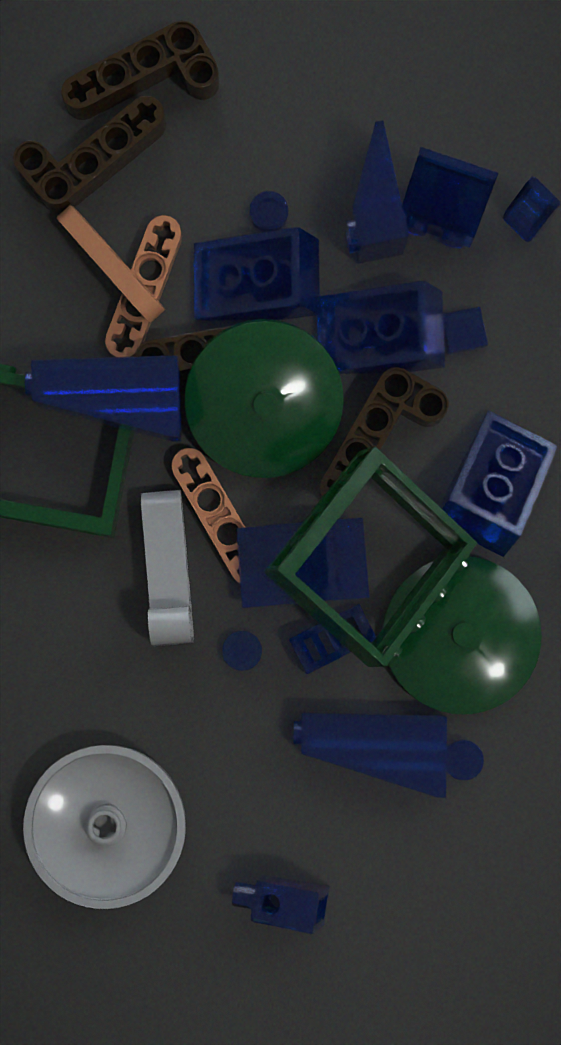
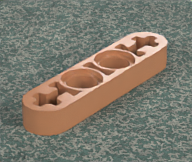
M71 204L56 217L150 323L166 310Z
M166 215L157 216L148 224L131 271L158 301H160L182 241L179 223L176 219ZM165 226H169L171 234L175 236L173 240L167 238L164 241L162 253L169 254L167 258H164L157 252L147 251L148 247L156 251L159 239L158 235L154 232L156 230L162 231ZM150 260L158 262L162 267L161 275L152 281L145 280L140 275L142 264ZM122 293L106 334L105 343L107 350L113 358L126 362L135 358V352L145 341L151 323L143 315L135 317L127 312L126 306L129 300ZM121 318L132 325L141 326L140 331L134 327L130 331L129 339L134 344L133 347H125L123 352H118V346L113 341L115 337L122 338L127 328L125 324H119Z
M194 448L180 450L172 460L174 476L231 575L243 586L258 584L265 576V573H263L266 569L265 561L213 470L200 451ZM185 457H189L191 461L197 459L200 461L201 464L196 467V470L201 480L206 475H209L211 478L210 482L198 485L193 492H190L187 488L189 485L195 484L188 472L183 474L179 472V469L183 467L182 459ZM208 489L216 491L221 498L219 507L211 512L202 510L198 505L199 495ZM226 523H232L240 530L239 540L230 546L222 544L217 537L219 528ZM246 542L251 547L250 550L243 551L248 561L253 562L257 560L260 565L255 569L257 576L253 579H250L248 575L240 577L237 571L241 569L242 565L237 555L232 560H229L226 555L227 553L239 550Z

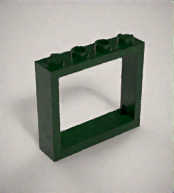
M0 364V385L123 407L102 518L1 499L0 518L114 538L140 405L138 396L132 394L131 388L121 385L110 384L108 390L94 388V382L87 379L71 377L70 383L55 381V375L48 372L33 370L31 376L17 374V368Z
M374 446L361 450L355 455L263 573L367 667H385L393 657L400 656L403 650L401 645L408 635L414 634L424 624L426 620L424 614L429 607L445 596L449 589L447 583L453 575L459 573L468 565L466 560L477 542ZM370 478L444 546L443 550L372 644L295 575Z

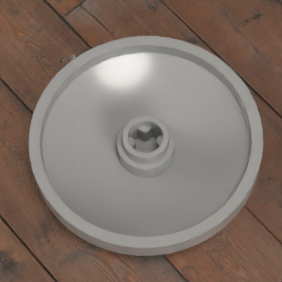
M91 746L61 758L38 780L25 809L24 842L35 871L42 881L56 894L72 903L88 908H119L147 897L160 887L171 874L181 855L185 841V809L173 780L154 760L143 753L123 746Z

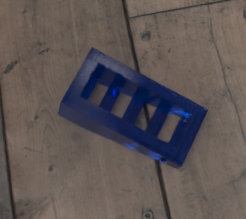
M532 176L509 205L503 215V219L526 242H531L549 225L561 204L536 177Z
M360 604L339 614L345 620L353 616L363 637L369 642L375 640L376 635ZM321 624L289 639L307 675L351 653L348 648H342L339 640ZM324 630L335 652L329 655L318 633ZM310 637L321 659L315 662L304 640Z

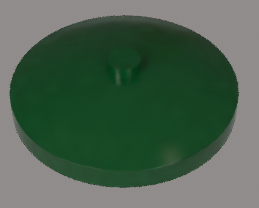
M256 319L226 328L214 336L201 349L187 377L185 410L194 438L204 452L216 463L240 475L272 478L290 474L305 467L326 449L340 424L343 411V387L333 359L314 336L287 322Z
M470 556L466 560L468 565L459 573H455L447 583L449 589L445 596L437 603L432 604L424 614L426 620L421 628L414 634L408 635L402 643L401 647L403 650L400 656L393 657L388 664L398 683L414 699L432 709L460 715L491 710L502 705L517 694L526 684L536 667L542 638L541 623L536 605L524 585L503 567L491 561ZM433 562L413 572L398 587L388 604L383 628Z

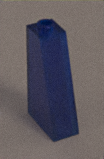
M177 356L31 360V372H25L26 396H32V401L38 407L173 442L181 441L180 367Z
M302 712V721H294L293 745H301V754L431 796L446 798L447 716Z

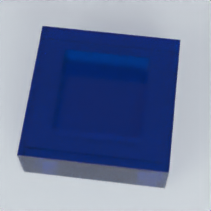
M480 307L441 315L448 354L488 346Z

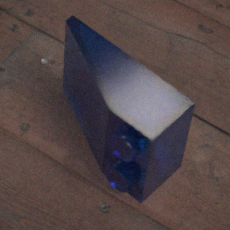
M383 120L375 122L353 205L351 220L346 221L345 239L349 254L356 253L358 264L403 255L409 237Z
M420 147L397 223L404 225L403 229L417 236H425L428 233L440 237L441 243L452 248L461 249L463 245L471 247L495 185L498 172Z
M300 227L194 243V319L198 321L287 320L320 315L319 239Z
M425 280L317 297L318 341L330 354L339 374L384 373L386 370L395 367L409 372L445 368L443 292Z
M488 410L444 496L440 508L464 529L477 544L504 557L521 537L558 446Z
M363 518L338 519L295 574L325 602L369 598ZM302 522L236 529L242 608L298 604L263 572Z

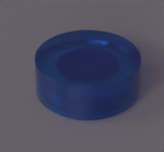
M265 191L258 194L252 200L250 218L254 226L263 232L278 231L288 220V204L279 193Z
M238 631L231 634L225 640L222 650L223 657L232 669L247 671L254 668L260 661L262 646L254 634L247 631Z
M454 741L444 751L443 765L445 770L458 780H470L476 777L483 768V753L471 741Z

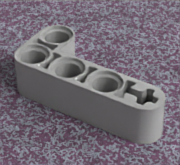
M181 490L141 493L150 609H148V626L151 646L194 643Z

